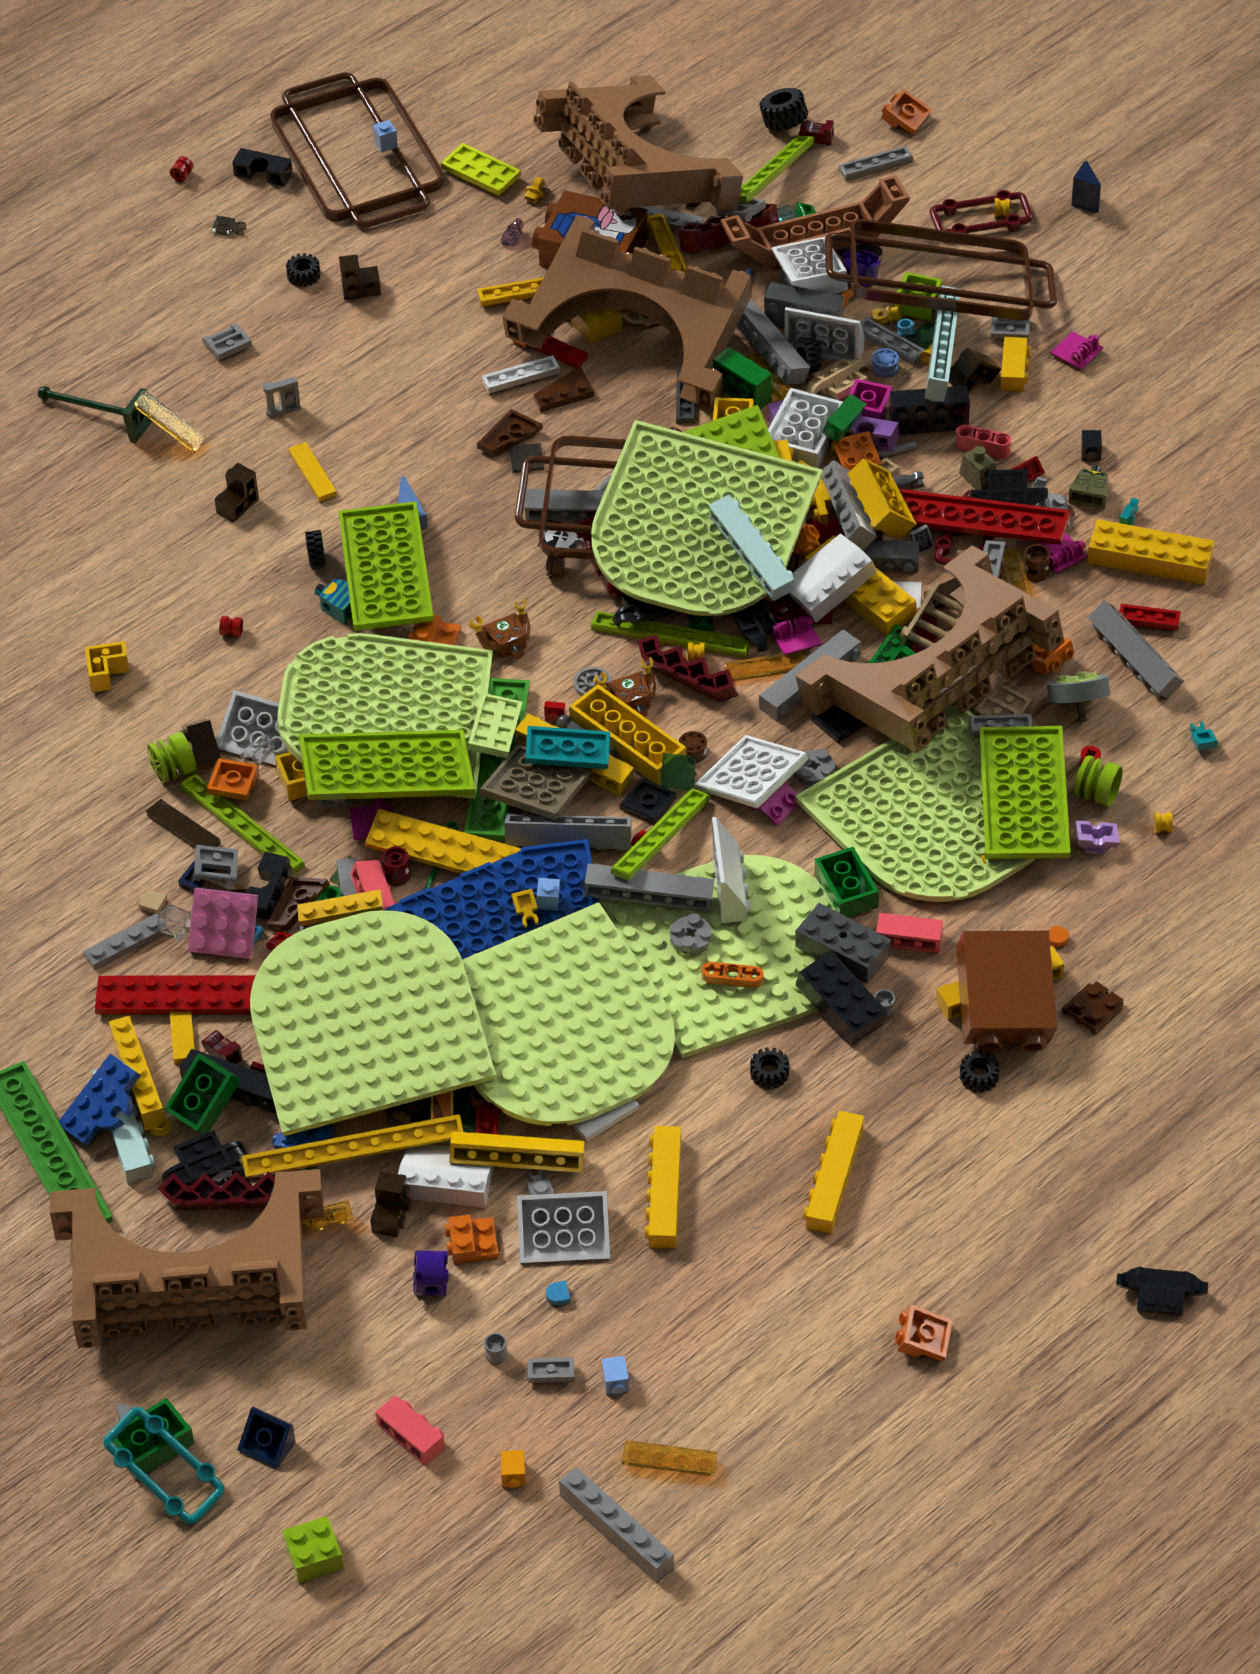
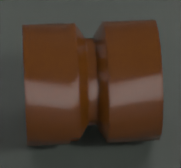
M1033 544L1025 549L1023 573L1026 579L1033 582H1041L1048 577L1050 550L1046 546Z

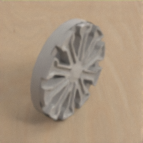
M588 667L576 674L574 688L580 696H583L587 693L586 691L596 686L593 682L596 675L600 681H603L599 674L602 672L606 673L608 678L605 684L611 682L612 678L602 668Z

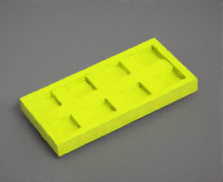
M464 143L441 162V169L498 196L521 176V170Z

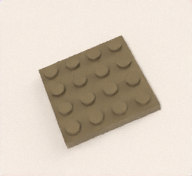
M517 744L508 755V758L501 763L480 788V795L548 819L556 820L592 776V769L525 763L526 747Z

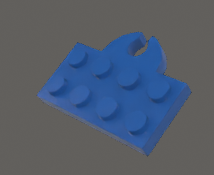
M110 1053L60 1118V1125L86 1146L89 1145L100 1129L111 1131L121 1127L124 1123L119 1118H116V1115L122 1110L126 1116L130 1117L133 1103L128 1092L141 1075Z

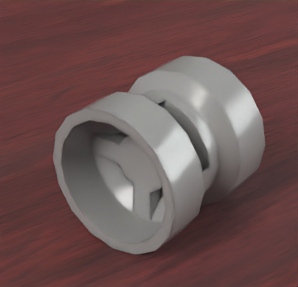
M885 989L877 991L874 997L887 1010L885 1020L892 1018L895 1013L894 993Z
M500 1333L489 1334L484 1339L486 1360L491 1364H501L508 1356L506 1338Z

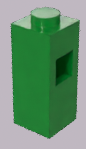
M850 394L827 420L822 433L839 443L862 416L866 403Z

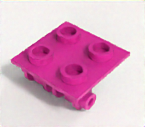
M1072 331L1050 354L1082 370L1104 347L1099 345L1098 335H1090L1087 339Z
M1066 533L1061 545L1041 544L1050 550L1049 565L1056 573L1088 558V555L1083 551L1086 547L1085 543L1078 540L1074 542Z
M805 615L797 618V620L794 618L792 619L793 625L790 620H787V622L776 623L775 626H772L773 632L771 634L784 655L822 645L821 640L811 626L813 624L811 616L807 617Z
M784 782L758 809L749 807L752 810L760 809L778 826L798 806L795 799L797 793Z
M376 798L375 805L351 807L353 840L367 839L378 809L392 812L391 803H387L385 798Z

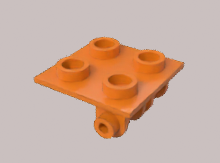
M869 431L843 437L839 443L832 440L841 465L849 471L863 458L877 465H882Z

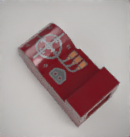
M805 120L801 123L798 136L814 137V143L831 145L834 136V121L826 120V124Z
M214 1030L201 1041L203 1048L211 1056L235 1064L243 1059L240 1045L235 1041L231 1042L225 1038L218 1030ZM234 1055V1058L230 1061L229 1057Z

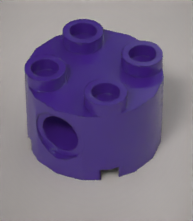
M850 250L844 253L842 261L849 275H851ZM859 250V253H856L857 276L877 278L881 260L871 252ZM860 284L861 286H863V287H865V288H867V286H871V285H866V284Z
M415 1250L413 1266H415L413 1272V1292L415 1295L446 1296V1283H448L449 1270L446 1269L448 1251Z

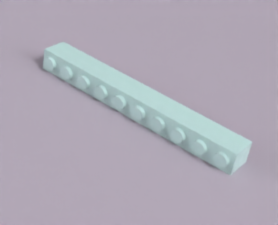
M940 295L939 298L959 301L960 297ZM937 310L925 399L933 402H944L958 312Z

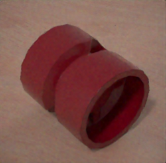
M402 847L386 849L382 854V865L385 870L386 882L391 886H402L411 877L408 852Z

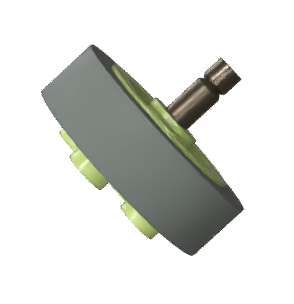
M1077 672L1075 676L1061 675L1057 676V680L1047 683L1050 703L1076 702L1077 714H1079L1078 722L1087 721L1084 701L1110 695L1108 675H1097V672Z

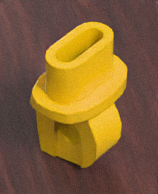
M536 177L532 186L526 187L525 200L537 203L538 199L543 197L542 191L546 184L543 178Z
M889 305L872 310L874 321L878 324H884L888 321L893 324L895 320L902 319L899 307L891 308Z

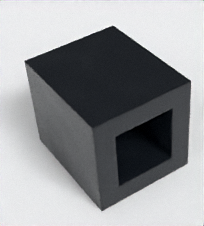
M1082 430L1081 460L1101 461V430Z

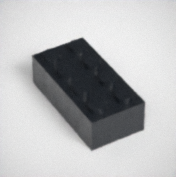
M967 385L947 387L944 402H933L925 399L926 389L890 391L889 421L899 423V435L955 431L960 425H969L970 399Z
M833 951L828 952L799 972L795 986L850 1046L884 1024L887 1010Z

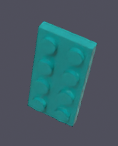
M528 726L525 763L608 769L610 732Z

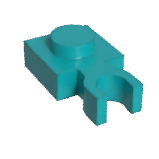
M1132 497L1122 512L1119 523L1134 525L1136 521L1135 513L1139 509L1137 506L1139 499Z
M1203 721L1200 722V727H1195L1193 723H1190L1191 740L1198 751L1217 748L1218 740L1211 729L1205 730Z

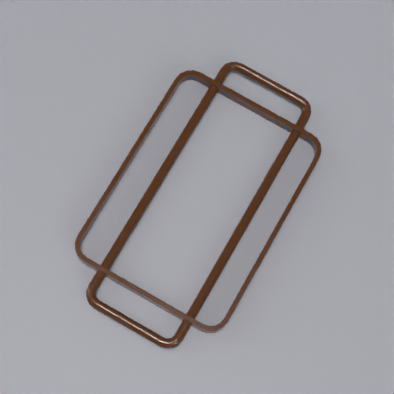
M338 73L285 90L282 94L284 105H280L271 111V124L322 214L331 221L352 218L358 227L369 228L426 210L430 204L427 194L441 189L444 184V175L441 167L392 87L385 79L370 78L358 82L357 78L351 73ZM346 79L351 82L350 85L291 102L289 96L340 80ZM379 88L388 94L438 178L421 185L400 149L394 148L391 150L413 187L352 206L297 111L358 94L375 124L383 121L364 91ZM291 114L342 201L344 209L331 210L325 205L276 120L279 117ZM416 197H420L422 203L374 219L364 221L358 216Z
M866 219L854 220L851 223L849 234L829 233L824 240L827 275L837 281L851 282L853 294L864 300L1021 321L1031 317L1033 307L1050 309L1057 305L1056 284L1052 265L1042 260L1029 259L1027 247L1017 240ZM868 231L1007 250L1018 253L1021 257L855 235V232ZM832 240L849 242L851 275L837 273L833 270ZM855 243L1022 265L1026 298L857 276ZM1030 266L1046 270L1050 301L1033 299ZM860 284L1027 306V308L1018 309L869 289Z
M562 436L553 442L550 457L531 456L523 462L515 521L522 528L540 530L539 543L543 553L552 557L595 560L593 550L552 547L544 542L545 530L592 533V526L546 522L554 465L615 469L617 461L556 457L557 451L563 446L623 449L626 440ZM535 463L549 464L541 522L523 519L529 468Z

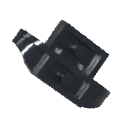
M1028 469L988 470V489L969 491V498L1036 505L1048 498V488H1028Z
M625 595L622 596L621 600L624 606L617 610L612 620L616 626H620L623 622L640 623L641 621L664 615L675 614L678 611L646 603Z
M761 599L746 609L730 613L741 631V635L756 646L758 653L767 651L766 634L773 632L772 626H775L777 622L764 600Z
M213 1130L173 1146L179 1163L166 1170L162 1175V1179L165 1182L174 1173L184 1184H192L204 1173L210 1176L229 1167L232 1168V1166L239 1162L242 1155L247 1154V1151L241 1141L221 1146Z
M1141 1266L1121 1274L1117 1273L1116 1280L1118 1287L1138 1291L1137 1311L1183 1315L1184 1295H1206L1209 1283L1200 1280L1196 1275L1188 1271L1151 1269Z

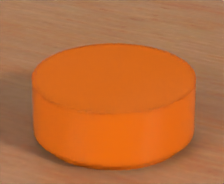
M1054 926L1049 929L1051 946L1063 947L1068 943L1069 933L1067 929L1061 926Z

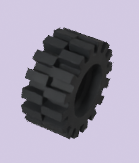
M299 253L296 254L297 257L293 255L291 259L287 260V279L289 282H292V285L297 283V287H301V284L307 287V284L311 286L313 282L316 283L320 279L319 260L315 256L312 257V254L306 256V253H303V256H300Z
M804 338L795 341L793 348L809 365L808 373L819 371L823 362L821 356H824L821 353L822 346H819L820 342L816 338Z
M321 530L305 532L310 567L326 565Z
M767 1047L765 1052L762 1049L758 1050V1054L754 1053L753 1058L750 1060L751 1079L754 1080L756 1085L760 1083L761 1088L767 1085V1089H771V1086H774V1089H776L778 1084L784 1085V1081L787 1082L789 1076L788 1056L786 1054L783 1055L781 1050L776 1052V1048H772V1051H769V1047ZM766 1065L778 1067L777 1070L772 1072L764 1071L761 1068Z
M973 1051L972 1056L968 1053L962 1059L960 1064V1080H962L963 1086L966 1085L968 1090L972 1087L973 1092H977V1089H980V1093H982L985 1088L987 1091H990L991 1086L994 1088L999 1081V1061H996L994 1055L990 1058L989 1052L983 1055V1051H979V1054ZM976 1068H982L987 1070L988 1073L976 1075L971 1071Z

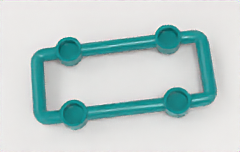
M134 1407L104 1437V1447L113 1456L114 1465L118 1468L129 1470L164 1503V1510L169 1516H178L184 1523L189 1525L196 1524L224 1494V1484L215 1476L214 1466L210 1463H201L164 1428V1421L158 1415H150L143 1408ZM137 1416L145 1422L144 1427L148 1434L160 1436L196 1470L198 1481L201 1483L209 1482L215 1488V1491L192 1515H189L184 1510V1503L181 1498L177 1496L170 1497L132 1461V1453L128 1449H119L113 1444L117 1436Z

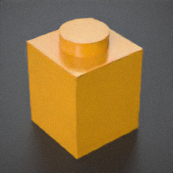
M524 1450L501 1451L502 1487L518 1488L526 1486Z

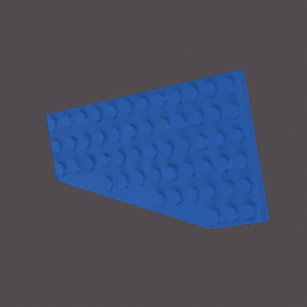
M588 839L523 847L517 853L460 874V877L432 889L430 887L400 899L399 903L385 908L384 911L412 914L434 924L450 938L463 960L475 953L487 950L599 903V898L584 896L587 865L592 864ZM538 879H560L558 911L538 909V911L533 912L538 917V925L535 926L534 921L528 919L526 921L527 928H524L522 925L523 915L517 916L511 897L512 893L532 889L537 903Z

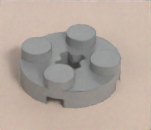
M825 749L804 751L808 754L809 759L794 773V776L798 781L801 779L806 782V785L813 786L835 773L834 760ZM811 766H817V770H813Z
M698 914L682 917L670 925V943L678 952L683 953V951L690 952V954H698L709 947L712 939V928ZM688 933H694V934H695V937L686 936V935H687Z

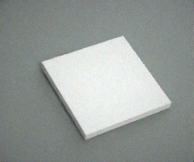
M745 735L694 785L696 790L758 809L809 757L805 752Z

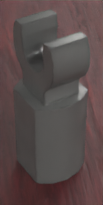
M920 471L910 476L906 474L893 477L898 489L924 486L922 480L924 476Z

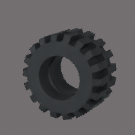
M797 88L775 90L763 97L759 103L765 127L770 130L782 131L791 129L803 123L808 117V109L803 92Z

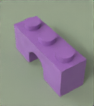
M861 416L844 436L847 437L869 431L876 449L892 452L899 439V423Z

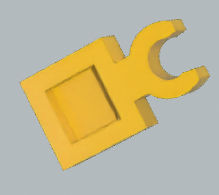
M528 889L512 893L511 897L517 916L523 915V927L527 928L526 921L528 919H532L535 926H537L538 917L533 912L538 911L533 890Z

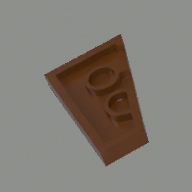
M580 366L534 394V401L540 412L594 397V390Z
M511 409L477 443V449L494 456L543 430V424Z
M290 877L267 923L269 929L288 931L298 920L297 905L315 902L330 885L328 880Z

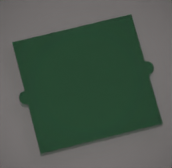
M927 321L915 330V334L908 335L905 339L928 350V347L933 343L935 325Z
M663 753L662 768L660 769L662 772L661 787L688 791L692 788L694 789V779L697 775L695 772L696 757Z

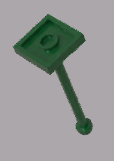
M47 386L40 387L38 390V397L44 401L50 398L122 415L129 440L137 443L155 419L148 391L144 388L139 389L126 408L50 391V388Z

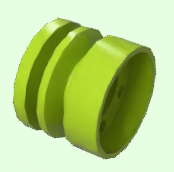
M182 732L167 736V746L161 739L157 740L156 744L154 742L147 744L151 767L162 784L168 783L169 777L171 780L177 778L176 769L182 776L196 771V761L192 749Z
M1086 756L1076 776L1075 797L1082 798L1084 796V799L1089 801L1095 793V803L1110 807L1121 785L1123 766L1107 762L1103 768L1102 759L1098 758L1095 760L1093 756Z

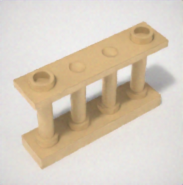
M936 581L933 587H928L924 595L926 599L910 625L908 627L904 626L899 636L902 638L900 646H904L908 639L925 648L935 644L913 633L916 626L940 638H943L948 633L922 620L921 618L924 613L951 625L952 628L958 622L959 618L955 619L929 606L934 599L960 612V615L962 614L963 607L958 602L937 592L940 585L939 581Z

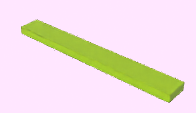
M797 136L741 186L739 203L748 204L814 144V137Z
M601 611L595 612L591 623V630L638 639H644L657 634L661 643L687 648L688 642H693L695 645L705 643V651L740 658H747L751 647V642L745 638L650 620L641 621L640 623L623 622L620 626H616L612 620L614 614Z
M192 774L179 784L180 789L262 856L266 851L288 857L292 866L291 876L305 867V861L223 796L207 794L208 783L197 774Z
M693 788L688 791L611 868V874L630 881L710 801V795Z

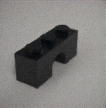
M240 148L232 161L234 176L251 179L257 172H266L268 183L284 187L293 173L290 158Z
M265 851L257 869L260 880L268 881L269 883L261 888L250 886L247 894L258 895L256 917L269 920L277 905L279 896L282 895L285 889L286 879L290 878L292 874V866L288 857Z

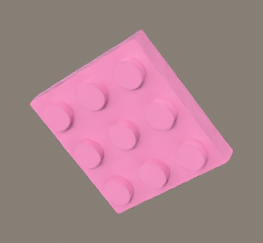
M194 888L188 952L252 959L258 895Z

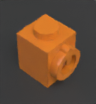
M803 523L793 549L794 553L808 556L821 546L818 538H820L819 532L813 525Z

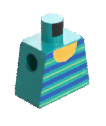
M334 579L327 587L322 584L317 585L315 595L320 598L321 609L345 624L352 616L348 582Z

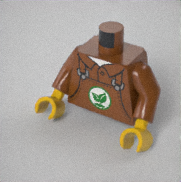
M522 598L523 607L517 606L516 600L514 602V609L519 612V615L513 613L483 625L482 628L483 620L480 616L475 617L478 625L474 624L472 619L469 621V627L472 630H476L477 633L475 634L483 649L493 650V653H496L500 658L512 655L514 659H520L524 656V650L527 647L526 641L529 640L531 629L528 614L524 611L527 604L524 598Z
M649 657L650 666H645L643 659L641 660L640 666L645 670V674L640 671L605 684L608 677L606 673L602 672L600 675L603 681H600L596 675L593 682L595 685L599 684L645 717L648 714L647 709L651 707L650 701L654 699L656 691L654 672H651L653 659Z

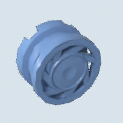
M888 348L879 349L874 352L872 356L873 373L877 376L882 375L883 378L896 375L899 370V355L897 352Z

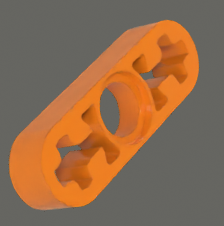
M707 962L702 966V979L710 984L757 988L764 982V972L758 966ZM729 972H736L738 976L730 978L727 974Z

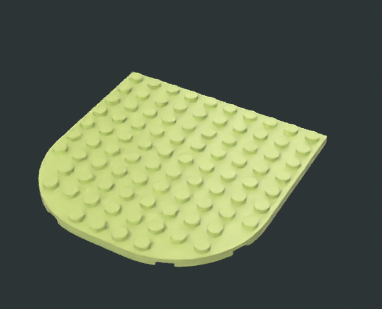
M635 420L593 520L591 533L592 549L596 563L603 575L618 590L646 603L700 616L726 615L746 609L763 599L768 593L709 517V505L727 495H730L733 500H737L744 515L747 514L750 517L754 528L760 530L764 541L770 543L773 553L782 559L786 568L823 475V470Z
M363 633L347 634V637L334 638V636L321 639L301 650L297 654L296 659L289 663L285 671L277 718L280 737L289 752L301 763L299 734L463 730L466 746L468 747L482 693L488 694L493 650ZM467 749L475 792L474 795H457L455 797L475 799L481 752Z
M954 703L944 709L948 725L930 738L931 742L917 753L890 739L795 796L796 803L843 849L854 846L868 873L877 882L897 894L916 900L948 902L973 897L994 887L1035 860L986 859V864L983 863L980 855H985L980 737H970L969 719L970 716L974 715L969 710L961 713Z
M743 855L744 863H741V867H745L746 880H743V883L748 884V896H745V898L750 900L751 912H747V921L721 923L713 862L677 873V875L714 879L710 912L600 899L601 906L665 1000L674 1023V1046L681 1059L795 1021L818 1011L795 984L799 972L819 958L795 947V930L818 903L833 910L835 909L822 885L811 874L782 859L762 855ZM690 914H698L712 928V939L709 947L698 954H690V952L683 951V953L678 952L670 943V925ZM688 933L686 936L695 937V934ZM707 962L758 966L764 972V982L757 988L706 983L702 979V966ZM729 972L727 976L735 978L738 976V973Z
M600 903L591 905L462 960L497 1077L494 1080L475 1084L474 1087L487 1102L493 1103L502 1109L504 1114L526 1123L543 1126L581 1123L641 1097L652 1088V1085L660 1077L662 1078L667 1070L675 1043V1029L670 1010Z
M370 911L315 925L295 933L279 944L264 960L256 974L251 990L250 1011L283 1136L497 1079L461 956L450 938L442 930L425 919L398 911Z

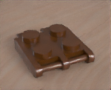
M1096 981L1094 984L1088 983L1063 1006L1061 1011L1076 1018V1022L1079 1024L1083 1023L1092 1029V1033L1096 1035L1122 1011L1124 999L1114 992L1109 993L1108 988ZM1071 1009H1073L1074 1011H1076L1077 1013H1079L1080 1016L1077 1015L1076 1013H1074ZM1086 1019L1095 1024V1026L1086 1021Z

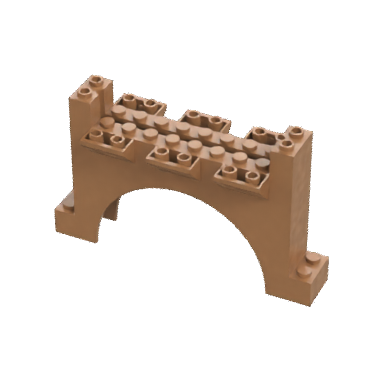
M651 75L631 76L630 83L623 86L578 88L573 81H569L567 89L539 91L538 98L536 99V115L533 118L535 126L541 132L561 131V137L558 140L559 148L573 164H577L583 159L580 166L581 174L595 190L603 187L600 193L601 202L608 209H613L618 216H622L627 210L634 207L710 202L717 211L738 209L743 175L728 158H700L674 153L652 145L632 132L641 127L659 125L661 122L653 111L656 96L665 95L666 91Z
M577 215L530 305L522 300L517 301L514 299L508 305L503 315L505 336L541 349L547 338L558 327L581 314L601 309H623L641 313L664 326L681 348L684 358L677 381L684 383L679 396L680 400L689 403L694 401L695 405L714 411L715 397L721 398L724 392L722 373L713 368V359L727 347L752 297L751 275L744 271L733 269L724 287L723 277L717 273L704 271L700 267L688 265L686 272L675 271L671 269V259L663 254L658 255L646 248L641 249L635 247L633 254L619 251L618 240L594 231L595 224L592 219Z
M972 545L943 566L944 570L956 578L961 585L949 595L950 598L963 607V611L958 622L942 639L916 654L882 663H854L824 654L795 675L802 705L818 716L835 705L917 753L931 742L930 738L948 725L944 709L954 703L961 713L966 712L992 692L989 679L992 673L998 670L1002 677L1008 680L1036 659L1033 643L1049 652L1063 643L1064 637L1059 612L1052 606L994 576L989 554Z
M320 1169L275 1173V1183L270 1200L264 1211L251 1226L222 1244L192 1252H161L141 1247L125 1239L103 1217L98 1207L95 1188L50 1192V1216L55 1240L72 1239V1322L78 1348L101 1346V1328L103 1337L137 1336L149 1334L148 1320L169 1318L172 1332L197 1329L207 1330L209 1328H217L216 1314L238 1312L240 1326L283 1322L284 1331L307 1329L302 1220L325 1218Z

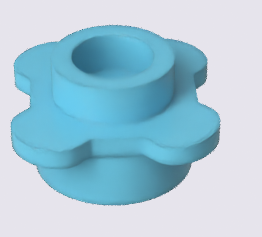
M910 319L900 320L896 324L897 334L899 336L915 334L916 331L913 329L915 323Z

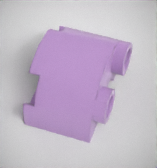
M1076 821L1078 845L1085 849V853L1093 855L1105 854L1104 850L1111 847L1115 849L1120 843L1116 823L1102 822L1097 826H1092L1089 821Z

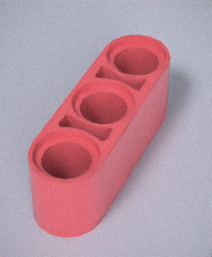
M960 425L956 429V447L959 450L969 452L976 446H983L985 453L989 457L1005 459L1010 456L1011 437L1002 432L970 425Z

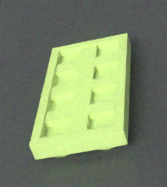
M482 693L467 749L508 758L522 708V701Z

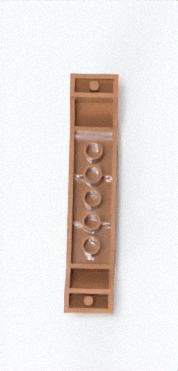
M897 175L879 179L878 185L861 202L759 228L742 221L739 215L721 219V225L733 246L771 268L780 265L772 252V247L825 237L829 233L849 234L851 223L858 219L891 223L910 201V197ZM868 231L855 232V235L878 238L881 234ZM832 240V247L834 251L848 248L849 242Z

